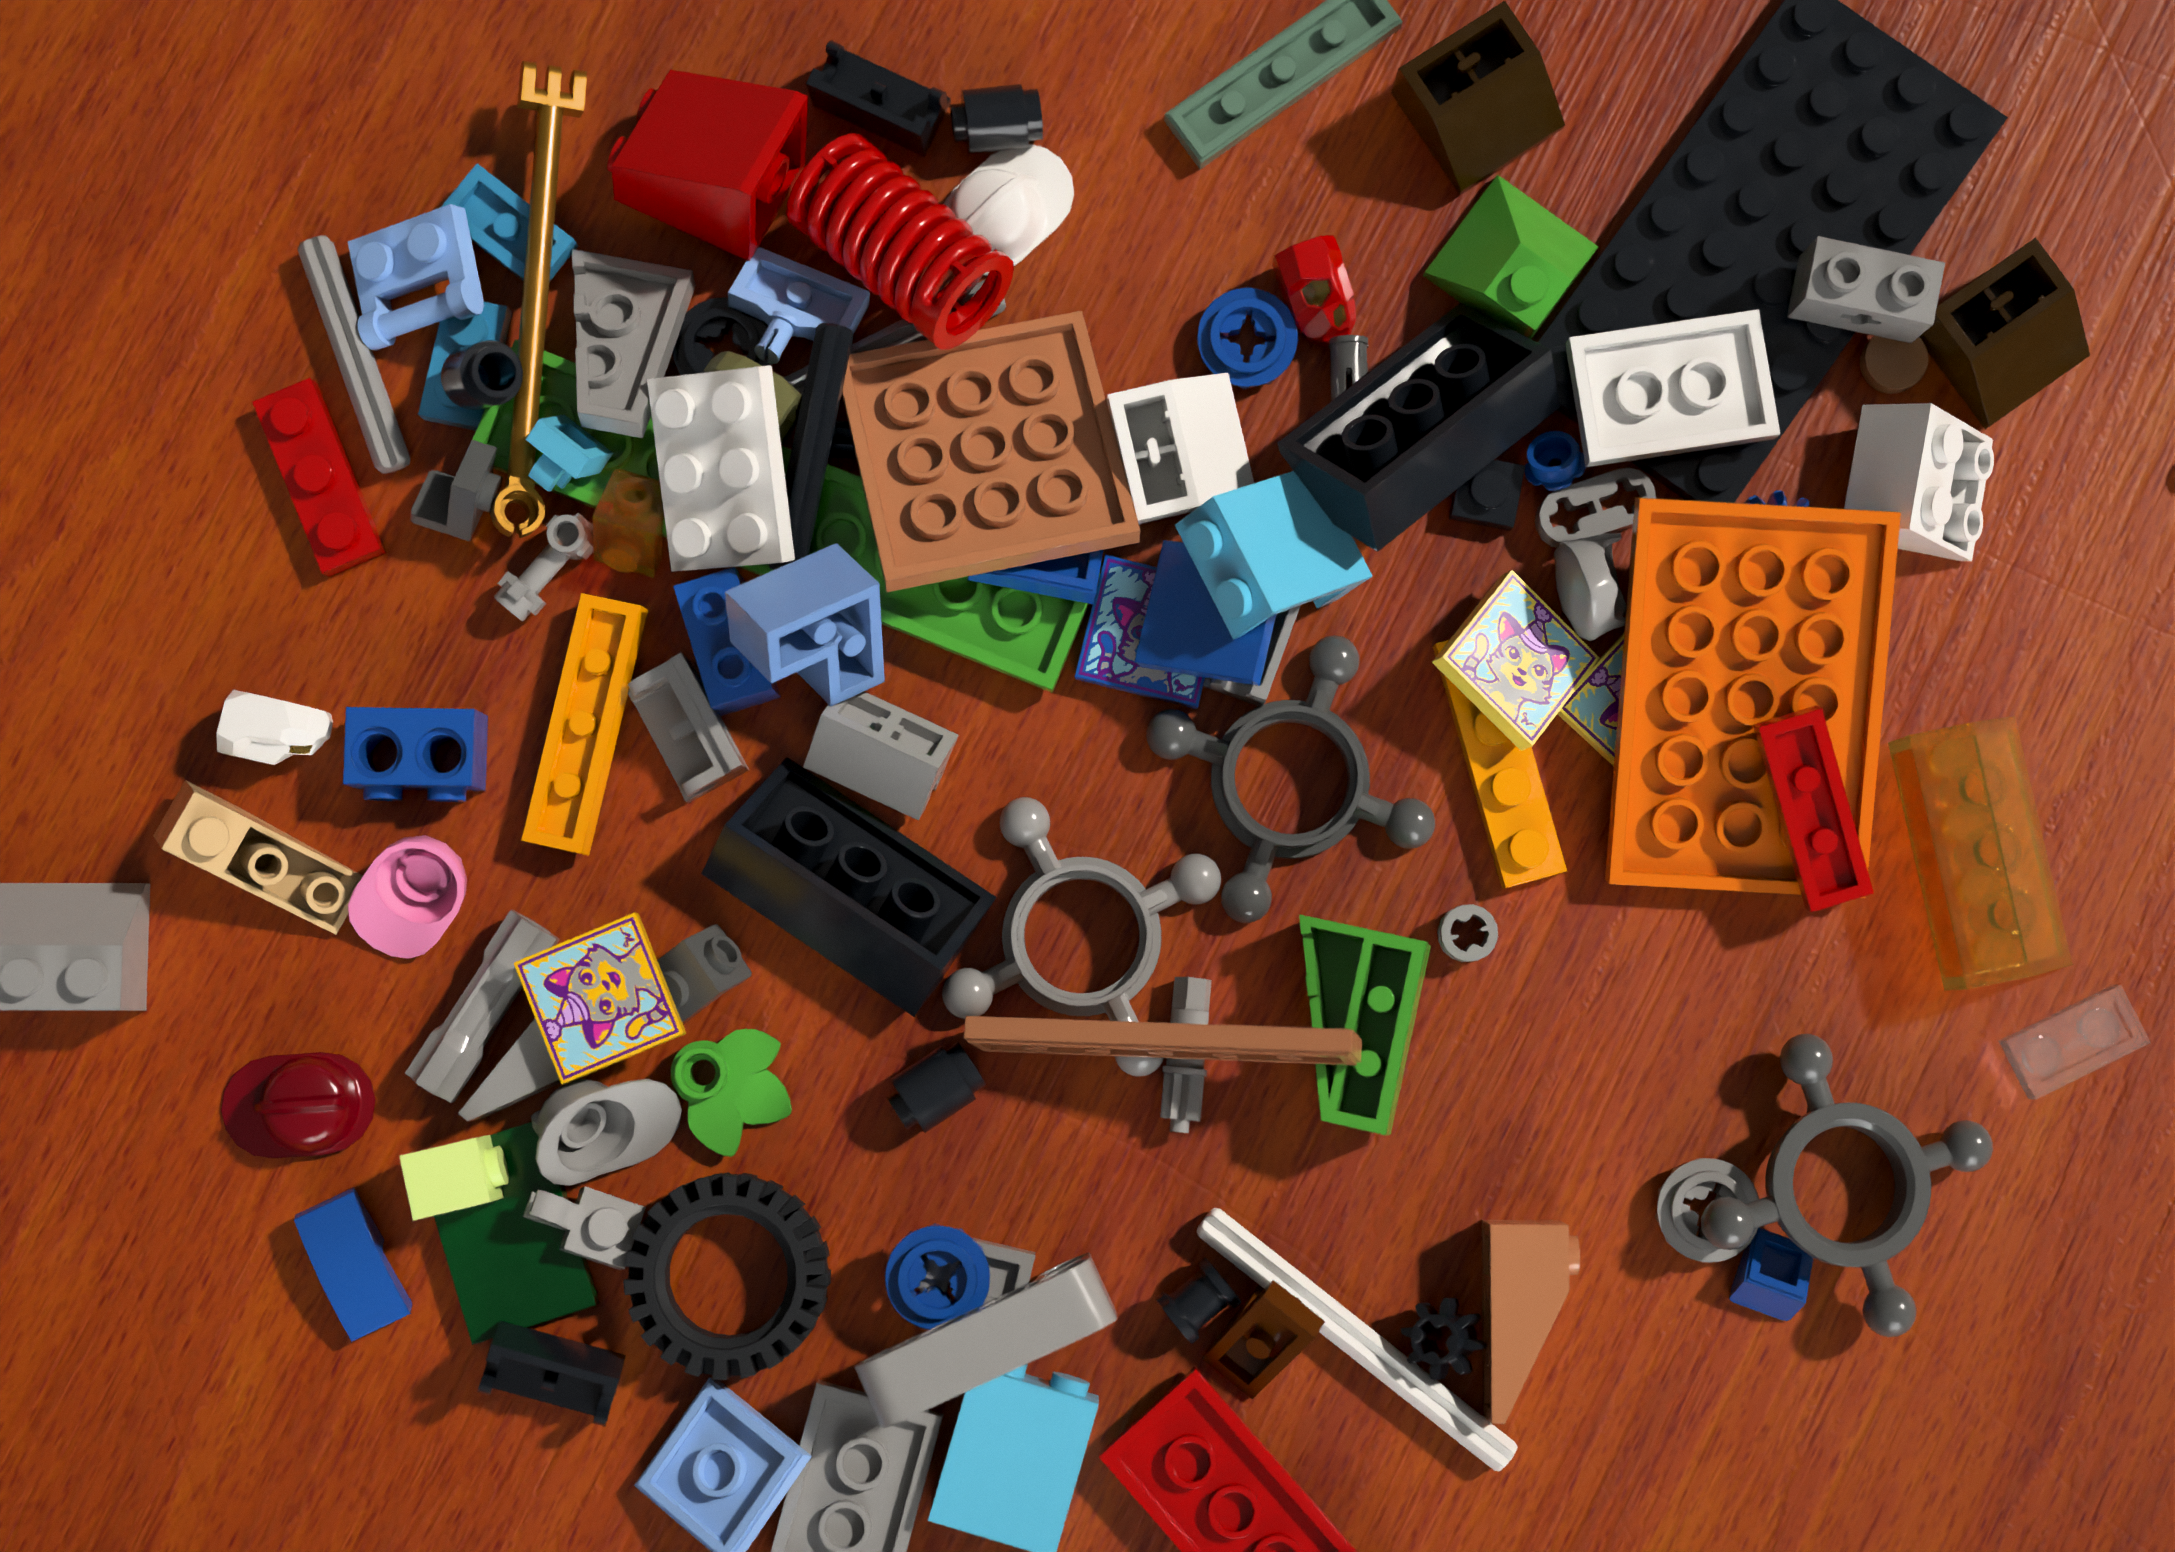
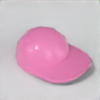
M426 835L404 837L392 843L375 858L355 887L348 903L350 923L363 940L373 948L389 956L409 959L424 955L439 941L461 908L467 887V876L462 859L446 843Z

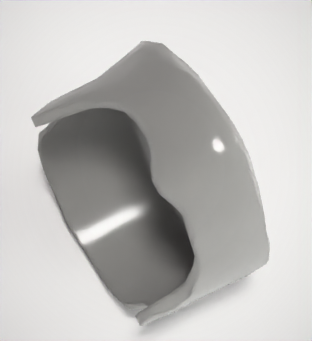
M1606 533L1562 542L1554 551L1556 589L1562 611L1576 634L1588 641L1595 640L1610 630L1625 626V617L1623 616L1626 614V603L1619 587L1612 555V544L1622 539L1620 533Z

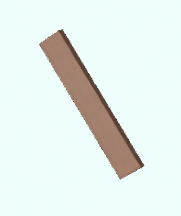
M966 1016L964 1039L968 1043L982 1051L1357 1065V1063H1361L1362 1039L1352 1029Z

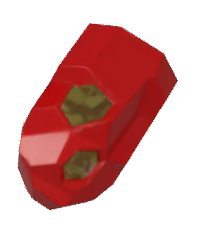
M1320 235L1294 244L1274 255L1272 266L1284 303L1293 315L1297 331L1308 342L1329 347L1328 344L1332 337L1350 335L1356 322V305L1354 292L1335 236Z

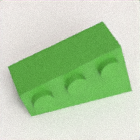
M1299 914L1312 1028L1352 1029L1362 1039L1361 1063H1357V1065L1315 1064L1321 1121L1382 1135H1391L1431 946L1426 941Z

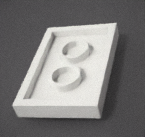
M1759 309L1569 337L1565 343L1586 467L1774 440L1780 435Z
M772 365L647 379L671 572L784 563L795 560Z

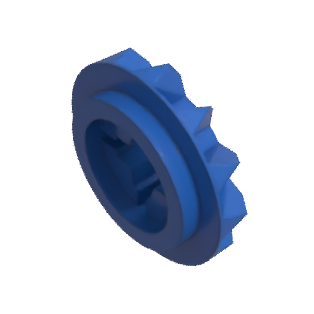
M1239 288L1222 294L1207 307L1199 323L1197 341L1202 363L1213 374L1228 373L1231 384L1245 390L1263 384L1270 385L1289 368L1296 353L1298 332L1292 313L1279 298L1264 290ZM1246 315H1251V325L1254 326V334L1268 340L1265 344L1255 345L1253 353L1249 357V363L1243 362V355L1240 354L1241 348L1239 344L1230 342L1229 339H1220L1229 338V335H1238L1242 325L1245 324Z
M934 1223L928 1227L910 1231L893 1249L886 1267V1290L892 1305L904 1319L913 1325L929 1330L983 1305L989 1291L990 1269L982 1246L968 1236L962 1228H952ZM924 1253L929 1260L933 1259L940 1267L948 1263L952 1265L960 1260L961 1263L956 1266L955 1271L949 1277L950 1286L952 1287L951 1293L954 1299H951L946 1291L942 1292L937 1285L931 1286L928 1289L923 1287L915 1292L914 1289L920 1286L921 1281L927 1275V1269L924 1265L925 1259L922 1256Z

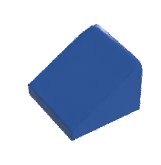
M1758 1227L1754 1238L1743 1251L1731 1287L1729 1300L1783 1321L1791 1320L1806 1304L1813 1257L1801 1250L1791 1239Z

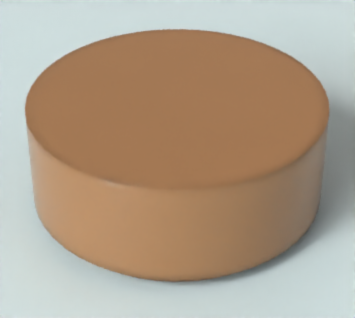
M1874 336L1864 346L1860 355V370L1865 381L1875 390L1886 394H1897L1908 390L1923 377L1928 366V351L1920 337L1912 343Z

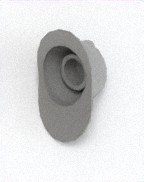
M579 1079L564 1084L548 1097L541 1110L531 1116L532 1128L539 1137L536 1162L541 1174L553 1184L570 1186L588 1181L605 1173L635 1165L653 1157L671 1141L680 1125L682 1108L677 1094L665 1083L650 1079L627 1081L609 1087L598 1081Z

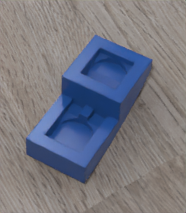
M354 1187L295 1215L294 1221L308 1257L351 1341L357 1340L411 1314L412 1301L382 1251L384 1238Z

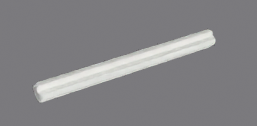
M1220 1208L1212 1209L1205 1216L1197 1228L1198 1236L1264 1289L1272 1280H1275L1288 1292L1296 1296L1304 1305L1325 1321L1319 1331L1322 1335L1494 1471H1501L1510 1462L1517 1450L1516 1443L1510 1437L1491 1424L1439 1381L1431 1379L1430 1374L1416 1363L1409 1364L1407 1361L1408 1357Z

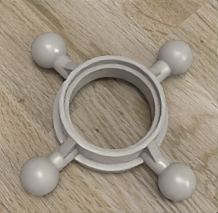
M1029 797L1012 800L1001 813L1000 829L1004 838L1009 843L1024 848L1035 872L1015 892L1005 914L1002 943L1006 960L983 972L973 968H963L953 972L946 979L942 990V998L946 1008L954 1016L965 1019L966 1016H981L990 1007L994 994L1018 983L1029 997L1042 1006L1058 1013L1072 1016H1092L1106 1013L1110 1021L1139 1022L1129 1000L1145 986L1158 962L1162 941L1158 912L1181 900L1189 904H1203L1210 901L1217 894L1221 885V873L1217 864L1211 858L1202 854L1186 855L1176 862L1171 871L1170 878L1146 890L1135 876L1112 862L1093 857H1071L1058 860L1046 837L1050 829V816L1045 806L1036 799ZM1070 880H1094L1115 889L1131 906L1139 928L1138 950L1129 970L1113 985L1092 993H1071L1049 984L1034 969L1025 946V927L1034 904L1049 889ZM1114 1056L1118 1066L1132 1076H1146L1155 1072L1164 1059Z

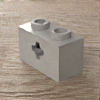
M1818 236L1799 256L1787 317L1912 343L1934 324L1945 262Z

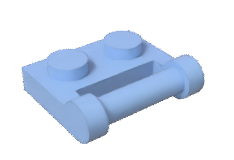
M449 204L348 241L362 315L357 323L358 332L363 343L369 349L375 351L391 346L395 343L397 336L454 316L459 320H465L483 312L484 300L465 208ZM449 279L450 284H448L444 293L392 311L391 299Z

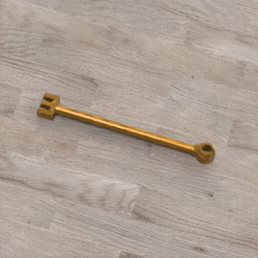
M522 61L517 108L538 111L517 355L522 365L523 380L518 393L514 396L508 476L505 481V489L496 496L490 513L493 525L500 533L510 537L514 531V524L506 518L504 513L505 507L510 503L521 505L527 515L525 522L515 528L519 538L529 536L535 531L545 516L543 499L534 490L535 481L528 476L535 464L536 448L525 439L537 423L539 416L563 115L581 117L585 107L587 82L586 71L573 69L569 80V93L560 92L562 68L548 65L544 89L536 88V63Z

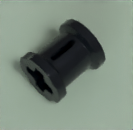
M1206 1257L1198 1262L1199 1271L1170 1295L1162 1292L1155 1298L1191 1344L1199 1339L1198 1330L1227 1306L1235 1309L1242 1303L1233 1289Z

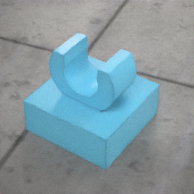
M566 415L538 419L525 439L543 453L532 467L528 476L548 492L552 491L555 485L561 489L564 488L572 477L578 479L601 473L613 455L612 451Z

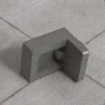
M471 440L455 476L436 470L429 471L411 509V522L470 541L483 511L491 513L492 504L501 489L502 476L493 474L497 447Z
M717 924L682 940L657 960L683 1025L722 994L740 985L752 975L751 970L742 959L738 946L727 937L722 928Z

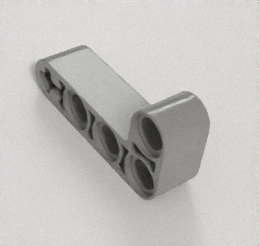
M1085 1253L1037 1276L1036 1281L883 1350L854 1367L881 1428H886L1103 1329L1117 1320V1312L1091 1254Z

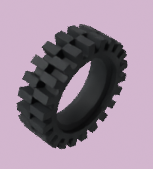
M730 1172L701 1177L668 1193L669 1195L663 1200L657 1202L647 1212L649 1214L642 1224L638 1225L632 1236L635 1241L632 1249L627 1251L624 1266L629 1267L628 1278L623 1281L624 1294H630L633 1305L628 1311L633 1323L636 1321L640 1322L645 1331L640 1336L650 1347L655 1344L663 1352L660 1358L670 1365L677 1362L685 1366V1373L697 1377L704 1373L713 1375L712 1380H727L730 1376L741 1375V1378L756 1375L763 1369H770L782 1362L784 1358L799 1347L814 1329L820 1314L824 1310L828 1299L826 1297L827 1288L831 1284V1269H828L827 1261L830 1253L827 1241L823 1242L819 1232L821 1226L815 1216L811 1217L804 1209L805 1203L796 1195L791 1196L783 1190L784 1186L772 1180L765 1181L757 1178L758 1175L748 1173L730 1174ZM722 1214L739 1215L758 1222L772 1233L782 1248L787 1263L788 1283L781 1305L767 1323L747 1333L736 1335L716 1334L697 1326L685 1316L675 1301L672 1292L670 1264L674 1249L682 1236L695 1223L710 1216Z

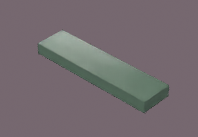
M1326 0L1166 112L1164 121L1201 170L1401 29L1403 21L1387 0Z

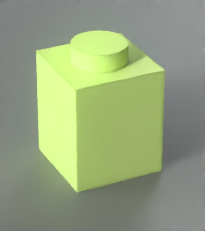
M490 1135L399 1156L413 1220L504 1198L501 1185H506L509 1182L508 1166L502 1148L500 1146L493 1147Z

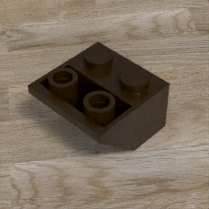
M1503 1L1398 69L1391 94L1459 195L1553 136L1565 126L1541 53L1506 1Z
M2036 237L1937 306L1933 326L1920 336L1930 356L1985 429L2090 356L2074 288Z

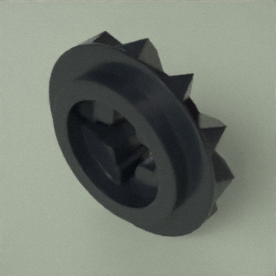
M726 297L703 301L685 314L673 350L675 365L681 375L703 373V370L715 355L704 344L699 342L702 341L708 344L710 341L721 342L724 334H728L730 326L733 325L731 331L733 333L732 342L735 347L742 350L743 354L747 355V358L762 366H771L772 364L768 362V356L763 361L754 352V348L762 338L768 324L760 319L730 308L728 298Z

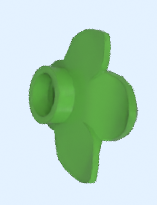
M740 1029L730 1033L718 1043L707 1040L695 1041L684 1046L676 1054L672 1062L671 1081L676 1092L688 1101V1125L690 1130L700 1142L720 1155L732 1157L736 1154L741 1142L744 1123L751 1125L768 1124L786 1118L792 1112L791 1101L786 1087L776 1075L767 1069L775 1060L781 1043L765 1032L756 1029ZM701 1060L711 1062L715 1068V1078L708 1085L698 1083L693 1076V1068Z

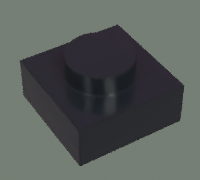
M1493 460L1454 491L1449 519L1511 531L1515 524L1525 466Z

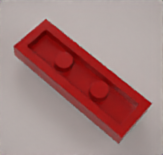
M310 377L252 401L321 573L330 577L385 554L386 550L317 382Z
M1815 705L1753 724L1805 908L1810 912H1815L1874 894L1822 708Z

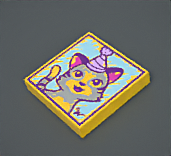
M632 913L514 962L561 1084L569 1083L687 1034L639 913Z

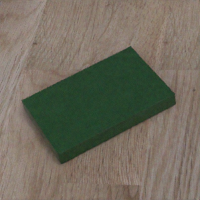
M532 1122L490 1135L493 1147L500 1146L502 1148L508 1166L509 1182L506 1185H501L504 1198L434 1215L472 1345L493 1339L500 1321L522 1327H530L600 1303L587 1259L559 1250L565 1231L522 1217L532 1191L542 1190L569 1200L565 1186L553 1184L539 1170L536 1162L539 1137L532 1128Z

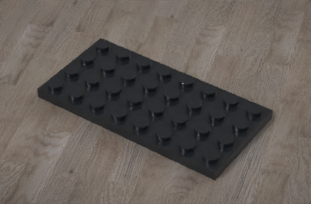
M1784 0L1539 340V344L1551 349L1560 408L1557 410L1578 424L1565 345L1569 337L1759 309L1780 435L1774 440L1630 461L1684 500L1734 503L1855 334V331L1787 317L1799 256L1818 236L1911 255L2008 117L1840 1Z

